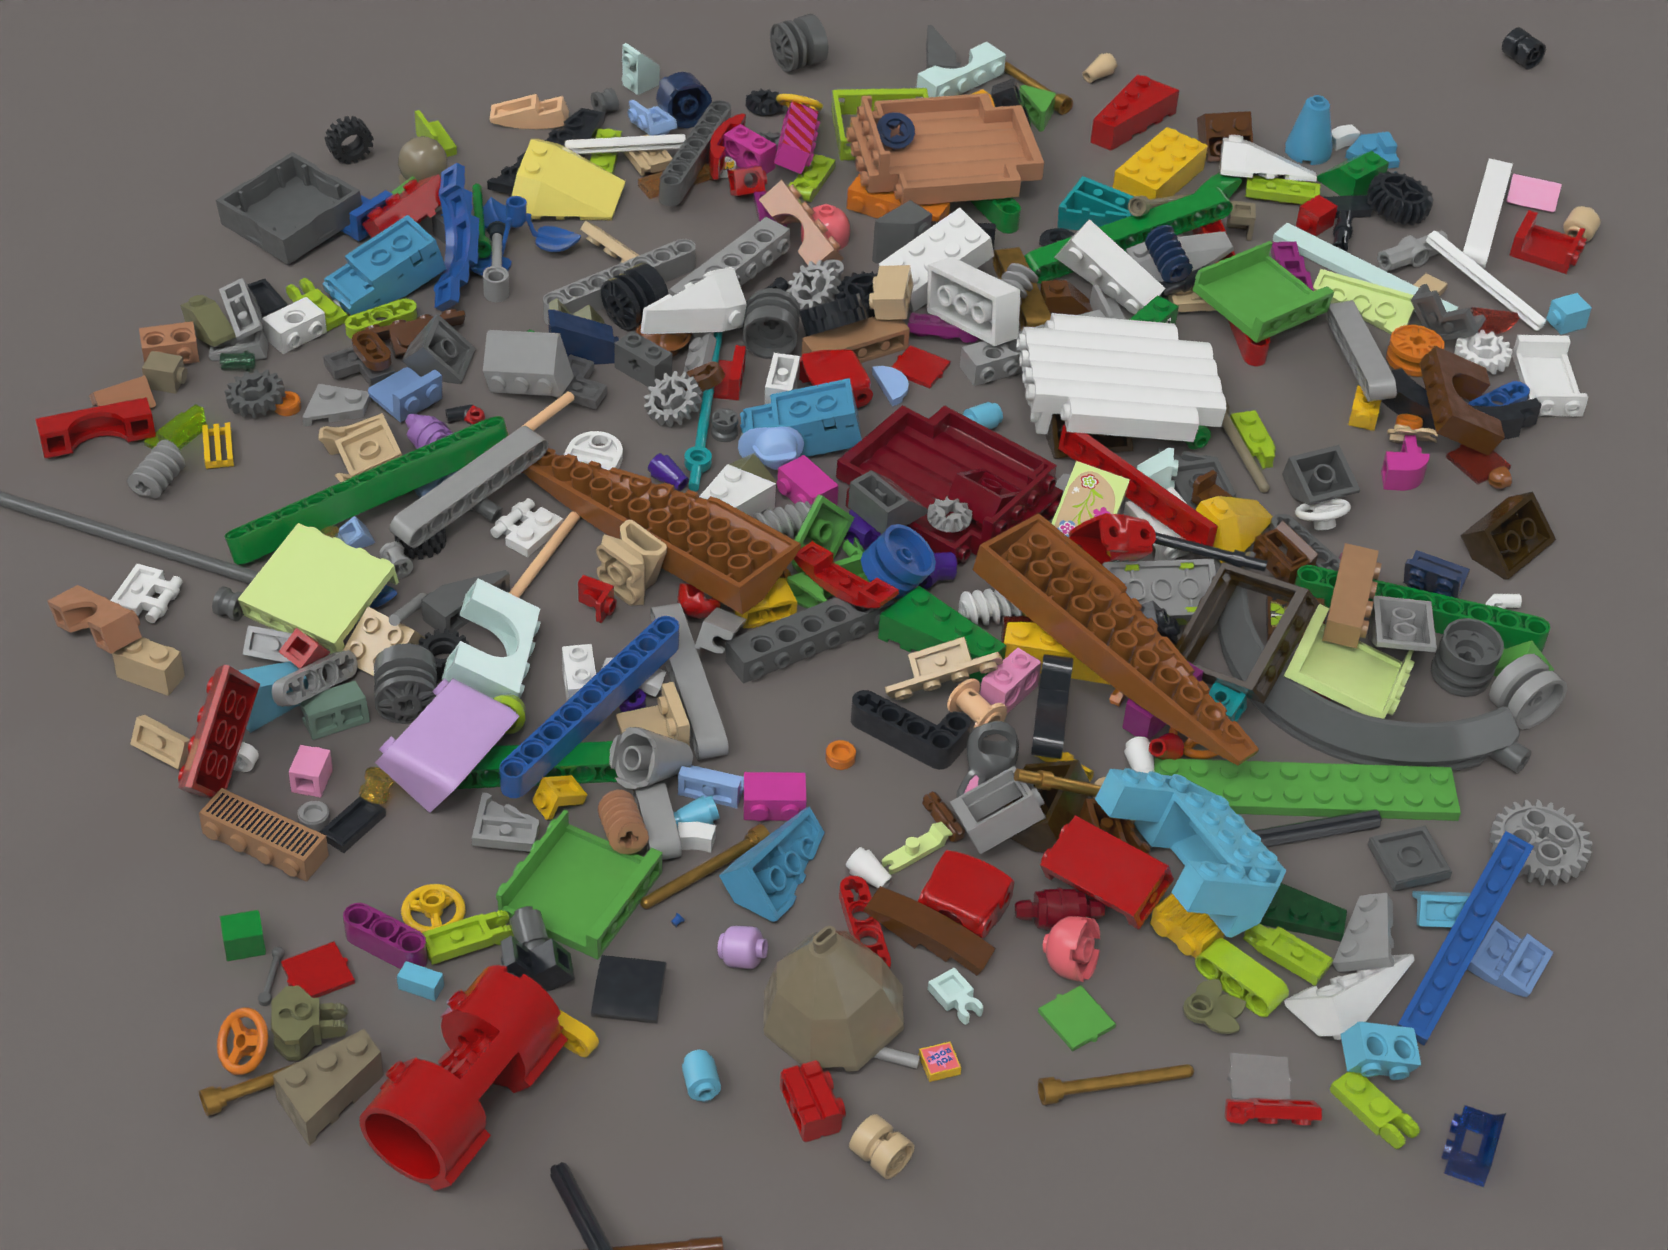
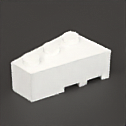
M727 464L699 497L708 499L710 496L718 498L753 517V514L756 512L761 513L764 510L775 508L776 483Z

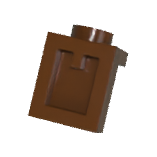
M1211 470L1205 475L1198 476L1194 481L1191 501L1199 505L1201 501L1216 496H1233L1215 484L1217 472Z

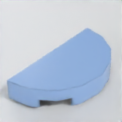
M873 366L872 375L891 406L900 404L908 393L909 383L907 377L893 367Z

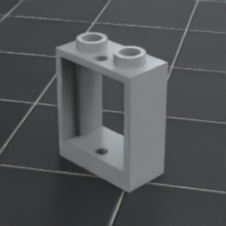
M1015 766L950 801L979 854L1046 818L1040 808L1045 803L1036 787L1034 788L1033 784L1014 780ZM1020 796L1023 797V798H1021V799L1015 801L1014 803L1008 805L1007 807L1001 809L1000 811H998V812L992 814L991 816L985 818L984 820H982V821H980V822H978V823L976 822V821L980 820L981 818H983V817L989 815L990 813L996 811L997 809H999V808L1005 806L1006 804L1012 802L1013 800L1019 798Z

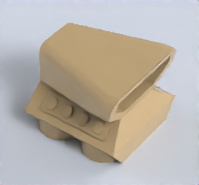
M626 520L620 526V539L604 534L601 545L597 547V556L602 564L597 568V575L600 581L613 585L614 594L629 606L644 605L645 590L657 581L667 553V545L635 521Z

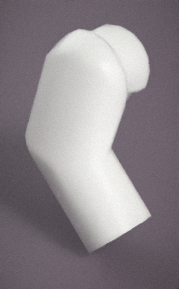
M1493 594L1485 604L1503 609L1520 608L1522 598L1520 594Z

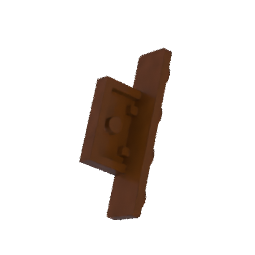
M456 309L444 311L440 315L451 326L463 324L466 317L464 310L457 311ZM425 314L417 317L416 320L407 322L404 319L393 321L387 326L371 325L366 327L365 330L375 332L381 340L390 339L394 357H404L409 344L434 316Z

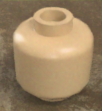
M1576 207L1566 219L1563 230L1566 235L1576 238L1580 228H1584L1583 238H1586L1588 242L1598 230L1600 218L1592 208Z

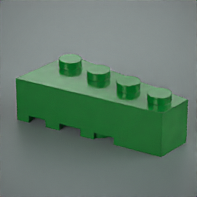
M920 586L880 614L878 639L885 642L889 640L900 644V648L905 651H920L965 637L972 660L995 652H999L1002 659H1005L1006 645ZM978 671L969 674V678L977 679L982 683V679L988 673L982 674Z

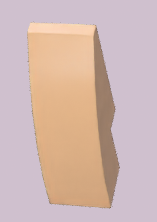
M537 94L491 105L490 112L491 123L519 129L564 126V121L569 118V110L563 96L540 101Z

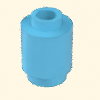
M986 402L968 408L963 412L964 416L988 429L996 428L1003 420L1002 410L996 403Z
M694 1050L688 1053L682 1065L688 1095L694 1100L709 1101L721 1090L715 1060L705 1050Z

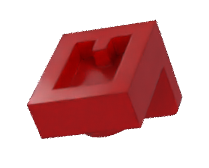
M583 575L578 581L579 602L589 607H594L596 609V622L602 623L608 615L613 614L616 608L617 600L614 598V586Z

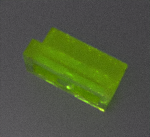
M195 404L186 412L179 413L155 432L156 437L144 440V445L153 449L161 440H169L179 450L203 432L202 425H206L204 408Z

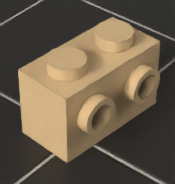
M910 265L879 266L878 275L873 278L874 293H870L869 306L870 309H874L876 320L907 319L914 286Z
M144 637L112 653L117 678L167 696L172 693L185 677L181 651L155 643Z

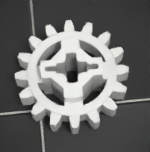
M1480 330V333L1458 338L1454 354L1485 367L1487 371L1495 375L1497 370L1503 372L1505 366H1509L1513 350L1509 348V342H1502V336L1496 337L1494 332L1485 334L1484 330Z

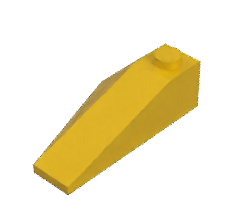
M1224 496L1203 500L1195 509L1218 526L1213 547L1234 552V550L1245 552L1253 544L1255 537L1261 535L1271 524L1273 517L1257 500Z

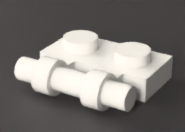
M527 498L524 502H518L513 506L512 512L507 516H501L495 522V526L490 530V533L495 538L500 537L502 534L506 535V546L529 557L553 536L563 523V518L543 507H540L535 513L530 511L535 507V503L530 498ZM518 520L523 522L519 526L514 525Z
M136 564L110 601L133 610L137 616H139L142 610H146L148 613L145 619L149 623H155L168 610V603L171 600H175L180 593L179 588L183 581L178 576H173L170 581L164 580L163 570ZM155 592L160 593L158 599L152 597Z

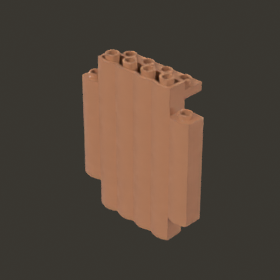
M988 93L875 101L874 111H871L872 96H862L861 106L857 107V117H851L850 127L846 128L847 142H851L852 157H856L857 172L860 171L861 186H865L868 193L894 191L895 198L900 200L901 205L909 200L920 205L1019 197L1021 181L1042 180L1044 161L1022 105L993 107ZM891 112L906 115L915 127V136L912 143L904 149L898 148L894 151L891 147H884L876 127L883 115ZM900 125L894 130L891 129L890 137L896 134L899 135Z

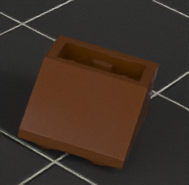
M1251 111L1207 113L1197 118L1198 141L1208 145L1207 162H1220L1223 138H1229V135L1243 136V140L1253 143Z

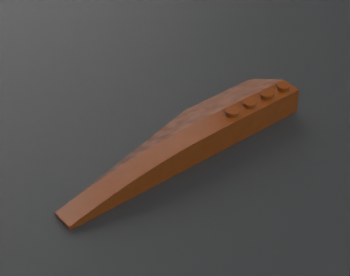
M1038 513L980 545L972 570L1118 691L1175 730L1237 766L1258 753L1259 748L1236 721H1231L1227 717V709L1221 702L1216 703L1209 695L1210 688L1205 682H1199L1193 675L1195 670L1170 639L1160 635L1157 631L1158 625L1152 618L1147 619L1142 613V605L1138 600L1129 597L1126 593L1127 587L1042 515Z

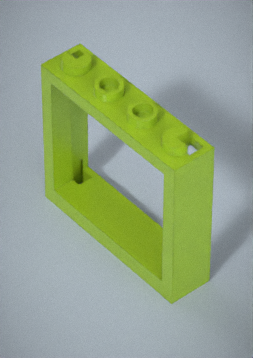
M927 88L832 90L831 111L839 160H855L856 158L852 157L851 146L846 145L851 142H847V138H845L842 115H857V107L861 106L862 96H872L871 111H874L875 101L913 99L916 97L927 98ZM839 98H844V102H839Z

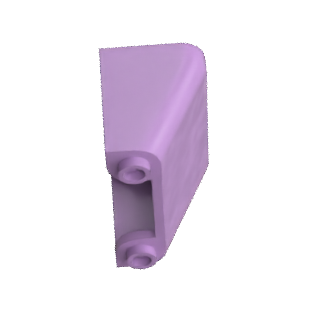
M444 678L432 691L436 695L433 701L396 740L391 736L379 748L383 754L375 762L429 813L458 787L519 718V715L510 707L454 678L450 682Z

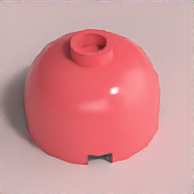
M829 204L813 207L812 209L815 212L812 215L815 220L819 218L827 227L828 231L825 234L828 238L832 236L841 246L839 250L848 245L850 224L846 214L841 209ZM801 224L800 232H801V241L803 242L804 229H803V226H802V224Z
M1066 917L1058 921L1052 927L1050 933L1045 935L1043 952L1046 953L1047 961L1052 970L1060 977L1084 982L1083 979L1089 980L1091 978L1100 949H1094V938L1100 939V929L1097 921L1094 918Z

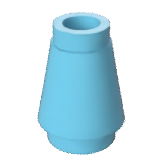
M702 795L676 812H673L677 828L680 822L714 824L713 821L720 819L712 796L704 797Z

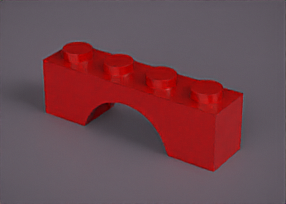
M147 397L35 419L44 458L73 453L80 443L99 436H117L128 442L156 437L152 412Z

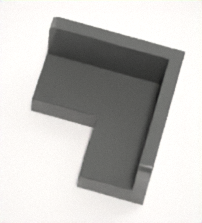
M1427 284L1421 285L1411 299L1422 326L1434 330L1442 337L1443 341L1475 335L1486 320L1484 315L1473 316L1470 308L1446 312L1437 290L1430 291Z

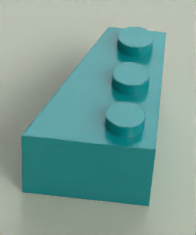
M1082 176L1058 206V228L1078 231L1089 219L1097 227L1132 216L1128 209V203L1134 196Z

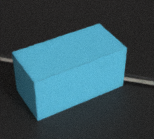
M406 961L397 975V984L400 990L436 1001L444 987L443 973Z

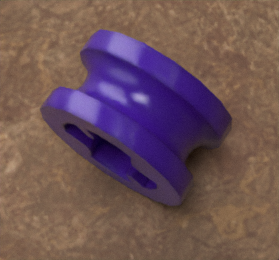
M636 689L619 706L620 711L627 712L646 708V694L642 689Z

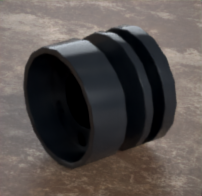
M643 262L624 271L623 274L621 273L603 282L601 286V299L608 316L617 326L627 331L642 323L643 309L668 295V288L662 276L650 264Z

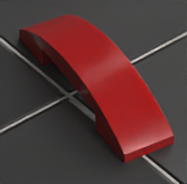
M741 113L724 121L711 137L709 172L715 180H718L725 167L726 147H724V134L740 124L745 126L746 114Z
M813 541L801 548L793 558L797 565L820 587L850 604L865 608H880L899 594V589L879 578L868 582L833 562V553Z

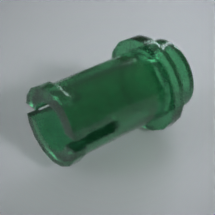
M245 350L244 353H221L220 364H223L221 365V370L245 369V371L249 372L250 369H255V354L250 353L248 350Z

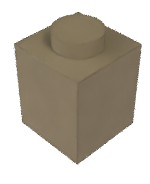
M151 351L142 367L143 376H146L151 390L176 394L181 384H184L187 379V368L184 367L183 357L179 355Z

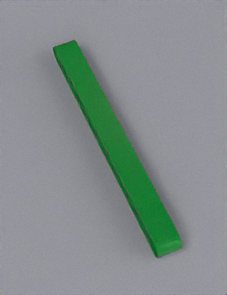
M495 416L485 419L228 531L224 537L234 563L245 564L276 551L298 523L306 527H315L321 531L462 469L509 436L504 418Z

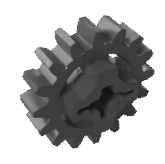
M255 369L253 374H249L246 371L244 376L234 377L235 383H228L229 389L225 390L228 408L232 409L234 414L241 412L242 417L252 414V417L255 418L257 413H262L265 416L269 409L276 410L275 404H283L282 398L286 397L282 378H278L277 373L270 375L269 370L259 373L258 369Z

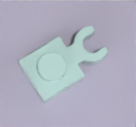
M955 968L928 982L927 990L946 1011L955 1007L958 1011V1019L962 1023H969L970 1014L967 1010L974 1011L979 1017L982 1016L983 1004L978 999L973 998V987Z

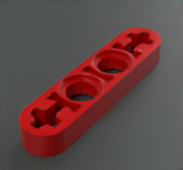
M859 876L845 877L840 883L839 900L849 933L859 941L865 936L875 938L877 940L875 944L865 946L881 957L891 969V958L880 923L870 915L866 920H857L852 916L856 912H865L863 910L872 898L868 884ZM850 889H854L858 893V900L854 901V896Z

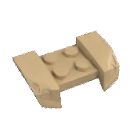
M383 413L344 427L325 426L319 430V441L324 444L330 455L340 453L349 474H335L340 482L402 456Z

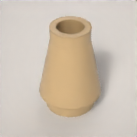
M1110 53L1100 54L1083 71V78L1086 82L1092 83L1095 80L1111 75L1117 68V62Z

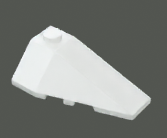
M1229 135V138H1223L1219 162L1220 174L1253 178V174L1258 173L1259 176H1263L1266 179H1274L1280 174L1287 180L1317 181L1315 172L1248 140H1243V136Z
M727 267L709 271L703 275L704 279L695 284L690 282L684 285V290L676 295L668 294L643 309L640 332L642 334L724 332L743 327L747 303L734 268Z
M1392 955L1394 967L1357 970V973L1334 977L1330 979L1331 985L1319 989L1317 986H1312L1284 1000L1285 1006L1318 1036H1333L1334 1040H1340L1343 1032L1359 1021L1366 1022L1415 961L1414 955Z

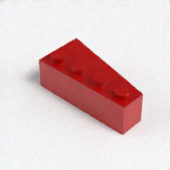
M1137 74L1093 119L1090 143L1112 151L1131 140L1133 134H1141L1152 123L1157 125L1162 122L1164 116L1168 115L1171 117L1176 114L1180 90L1152 80L1147 76Z

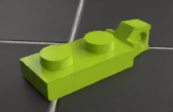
M1256 410L1232 413L1230 419L1251 455L1257 457L1263 469L1273 467L1276 451L1275 444Z
M1258 924L1246 930L1243 940L1252 945L1258 952L1315 986L1330 969L1333 962L1330 956L1279 926L1276 929H1268L1262 924Z

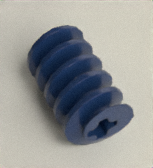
M1162 225L1148 234L1145 239V245L1162 279L1169 283H1175L1187 278L1192 272L1193 266L1189 264V258L1185 255V250L1181 248L1182 245L1178 241L1173 227Z

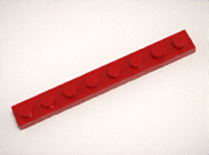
M1065 424L1063 425L1058 449L1075 461L1129 479L1125 497L1185 540L1213 547L1218 529L1215 523L1087 433L1067 432Z

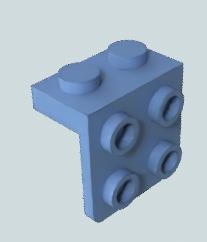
M406 367L369 387L368 394L370 398L401 423L406 420L409 414H416L442 399V375L437 370H433L420 377L411 368Z

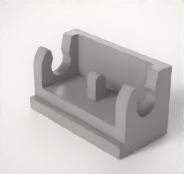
M716 608L703 621L694 648L699 650L704 648L714 653H723L725 648L715 645L714 640L717 637L725 640H732V638L737 637L734 634L741 627H744L746 619Z

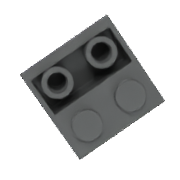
M872 470L850 482L848 507L881 534L891 525L901 524L907 526L928 513L926 507L891 479Z

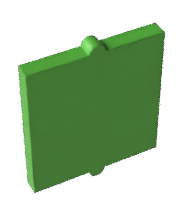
M1081 985L1063 995L1057 994L1056 999L1038 1008V1013L1072 1051L1091 1041L1097 1042L1098 1037L1116 1027V1023Z

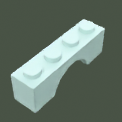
M985 42L970 49L969 64L964 67L947 69L933 66L918 73L917 88H927L928 97L960 95L1003 75L1006 54L990 43Z

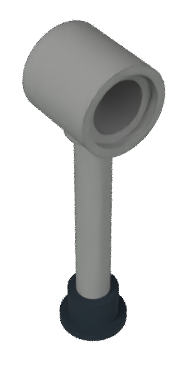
M500 221L491 222L487 227V232L492 241V265L483 272L484 297L491 302L505 301L510 295L509 272L506 268L502 267V239L506 224Z

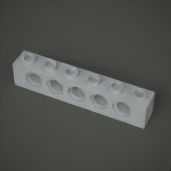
M765 217L668 290V294L674 296L684 290V285L690 282L695 284L704 279L703 275L709 271L727 267L734 268L741 287L789 250L791 244L790 229Z
M1100 309L1079 315L1106 318ZM1045 324L1034 328H1045ZM1017 339L997 346L981 341L961 348L960 368L973 386L1023 373L1019 364L1021 351L1017 350Z

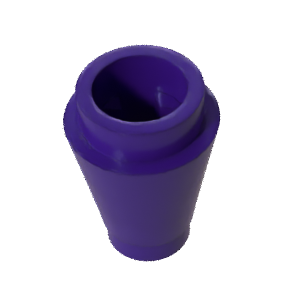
M659 453L648 465V471L651 473L652 478L662 483L674 485V489L678 491L683 490L689 482V478L685 476L669 455L664 456L662 453Z

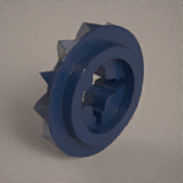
M887 113L879 119L876 126L884 147H891L893 151L898 148L904 149L912 143L915 136L913 122L902 113ZM900 125L899 135L896 134L890 137L891 129L894 130Z

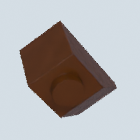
M1067 280L1041 281L1040 292L1050 315L1052 313L1080 315L1093 311L1089 298Z

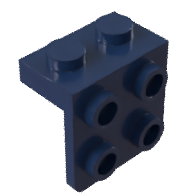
M1416 550L1413 558L1406 560L1403 583L1407 584L1410 588L1459 598L1470 569Z

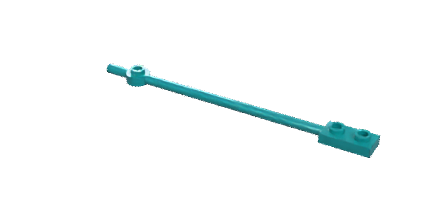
M713 332V336L717 340L712 361L717 363L719 362L723 332ZM715 387L703 391L695 447L687 449L684 454V465L691 471L688 485L691 491L699 490L701 473L709 470L712 465V454L705 447Z

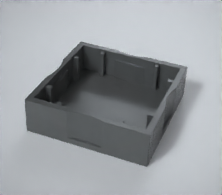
M294 152L267 167L255 178L242 183L216 200L222 225L288 265L350 225L349 213L363 205L360 190L335 176L323 172L315 164Z

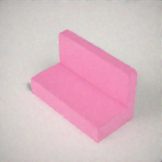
M1513 174L1507 203L1553 213L1556 209L1562 184Z

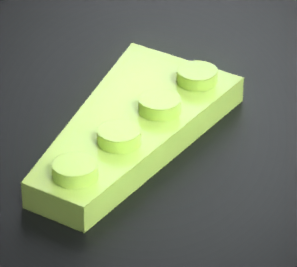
M1320 269L1313 285L1314 291L1326 286L1332 289L1334 295L1331 303L1353 300L1364 321L1389 334L1398 327L1408 325L1415 310L1411 302L1414 296L1412 294Z

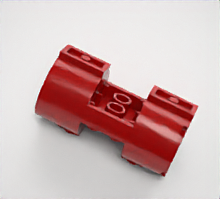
M493 965L485 968L466 991L460 989L448 999L446 1004L449 1007L441 1015V1031L450 1050L438 1061L439 1065L427 1060L418 1059L417 1057L406 1062L397 1061L386 1072L385 1075L388 1079L380 1087L381 1091L360 1115L361 1131L375 1153L400 1174L414 1181L428 1184L434 1191L451 1186L490 1138L491 1134L485 1129V1111L479 1101L490 1085L494 1083L500 1086H507L513 1093L531 1087L568 1041L562 1034L563 1026L559 1025L558 1021L561 1012L552 997L527 975L523 974L519 978L507 973V966Z

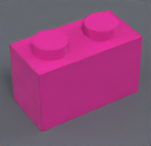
M805 455L778 468L777 488L782 495L788 497L794 504L799 501L805 504L808 501L812 505L815 497L819 494L837 505L839 485Z
M744 772L743 820L788 821L806 808L805 773Z

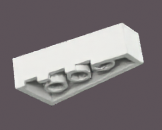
M1090 219L1055 256L1056 259L1091 284H1098L1102 292L1114 298L1132 314H1136L1165 290L1163 285Z

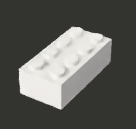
M958 208L880 262L879 266L910 265L914 286L909 309L914 313L927 303L928 264L954 257L972 267L978 268L994 257L991 237L961 208Z
M949 257L928 264L927 312L940 317L942 320L993 346H997L1017 339L1019 334L1020 289L954 257Z

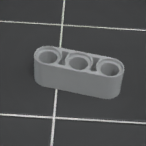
M653 784L641 789H634L635 802L648 831L649 839L645 845L647 853L651 848L662 852V860L681 857L680 836L666 784Z

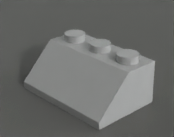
M489 330L487 332L483 373L490 392L561 396L574 378L560 333Z

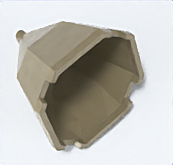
M826 926L820 932H812L779 960L764 990V1035L800 1065L817 1060L822 1070L827 1067H844L846 1072L858 1071L904 1030L903 985L881 957L849 932L836 931L833 926Z

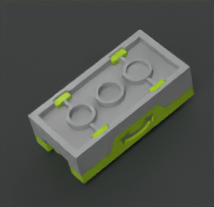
M1214 559L1104 562L1102 564L1127 587L1126 593L1131 599L1136 598L1140 604L1153 600L1160 608H1164L1171 618H1175L1179 625H1186L1190 621L1200 599L1205 595L1213 576L1216 575Z

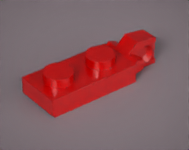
M1226 1099L1225 1119L1228 1122L1244 1124L1247 1120L1258 1118V1122L1265 1124H1277L1278 1119H1291V1123L1296 1125H1311L1312 1120L1322 1121V1108L1314 1100Z

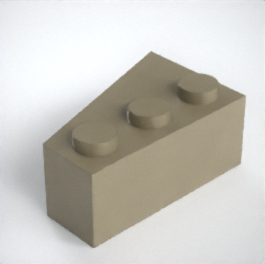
M365 1029L273 1075L276 1098L308 1146L317 1140L316 1135L328 1124L332 1125L339 1119V1113L351 1102H357L383 1077L381 1052Z

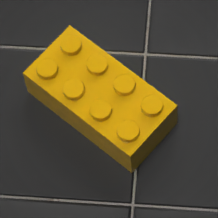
M1166 127L1115 170L1113 188L1132 196L1142 195L1148 199L1174 196L1204 169L1208 145L1199 142L1195 138L1188 137L1175 129Z

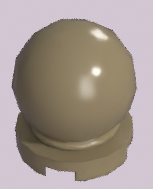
M426 136L411 138L401 147L398 157V166L401 173L399 184H403L412 176L418 181L437 174L441 177V172L447 168V156L441 144Z

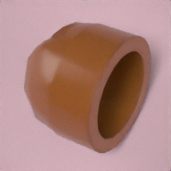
M1498 467L1490 472L1488 482L1491 487L1504 489L1511 486L1512 477L1507 467Z

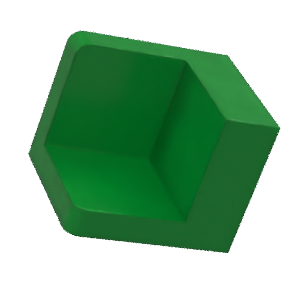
M259 910L220 916L227 962L266 954Z

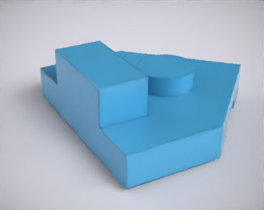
M1390 132L1360 135L1347 150L1345 158L1350 159L1373 151L1389 162L1388 169L1399 167L1400 162L1396 155L1397 144Z

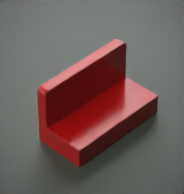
M736 345L733 361L719 360L718 362L725 373V377L720 384L715 386L713 398L739 401L746 365V346Z

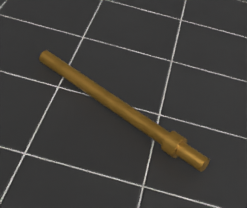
M1017 768L1014 773L1015 781L1034 784L1036 788L1048 791L1054 788L1096 797L1101 788V785L1057 777L1052 772L1043 770L1033 772Z

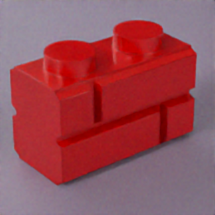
M817 1060L803 1063L800 1067L797 1065L783 1069L780 1074V1090L802 1140L809 1142L819 1139L821 1136L826 1137L839 1133L842 1129V1118L846 1117V1110L841 1097L835 1098L832 1092L834 1084L830 1072H823Z

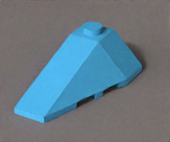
M810 806L804 808L736 859L719 875L734 903L772 922L777 921L793 906L797 897L794 894L797 886L803 883L806 877L804 870L808 861L814 859L825 833Z

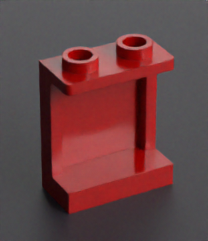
M1528 210L1514 237L1509 256L1567 274L1571 265L1576 266L1580 253L1585 248L1587 239L1583 238L1585 229L1580 228L1576 238L1535 225L1538 213Z

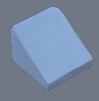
M356 516L333 532L335 537L354 548H364L375 543L366 525Z

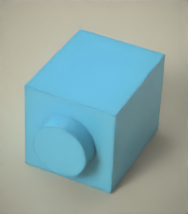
M1578 293L1567 295L1551 301L1546 320L1560 335L1586 328L1592 307Z

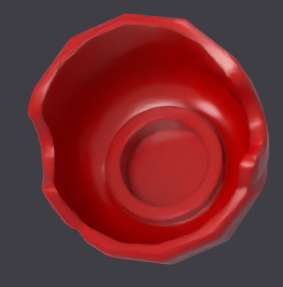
M680 583L677 603H681L686 615L697 619H705L716 608H721L722 602L713 597L706 599L704 592L686 583Z

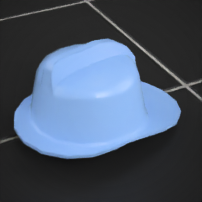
M791 427L750 429L743 433L738 442V450L742 458L755 453L764 466L774 470H778L779 467L797 459L804 447L802 435Z

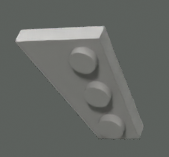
M1388 893L1359 896L1332 963L1337 972L1394 967V958L1391 955V948H1394V940L1391 936L1393 901Z

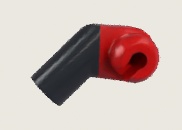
M471 404L445 409L448 422L463 420L474 425L485 420L484 411Z

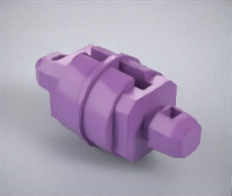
M409 414L405 421L409 428L406 435L416 449L453 434L444 422L434 416Z

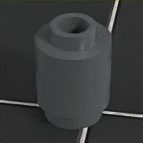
M526 906L514 911V916L509 921L515 939L530 950L549 940L540 910H533L532 906Z

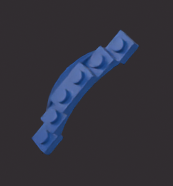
M455 163L441 172L439 199L445 225L446 247L444 263L447 269L442 272L439 281L434 285V308L441 311L459 303V289L468 283L470 276L469 268L477 264L479 257V218L471 215L473 208L472 192L464 189L465 166L459 163Z

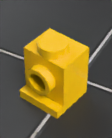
M1357 385L1348 425L1374 431L1381 400L1368 402L1361 387Z

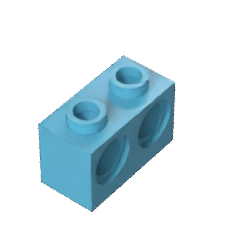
M1359 1021L1341 1034L1348 1072L1361 1073L1365 1077L1382 1075L1389 1076L1392 1080H1401L1407 1078L1410 1072L1421 1066L1414 1028Z

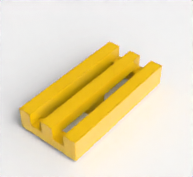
M230 422L224 423L225 427L220 428L219 423L213 424L214 428L208 429V425H202L206 469L234 466ZM220 435H225L227 460H222ZM209 436H214L216 461H211Z

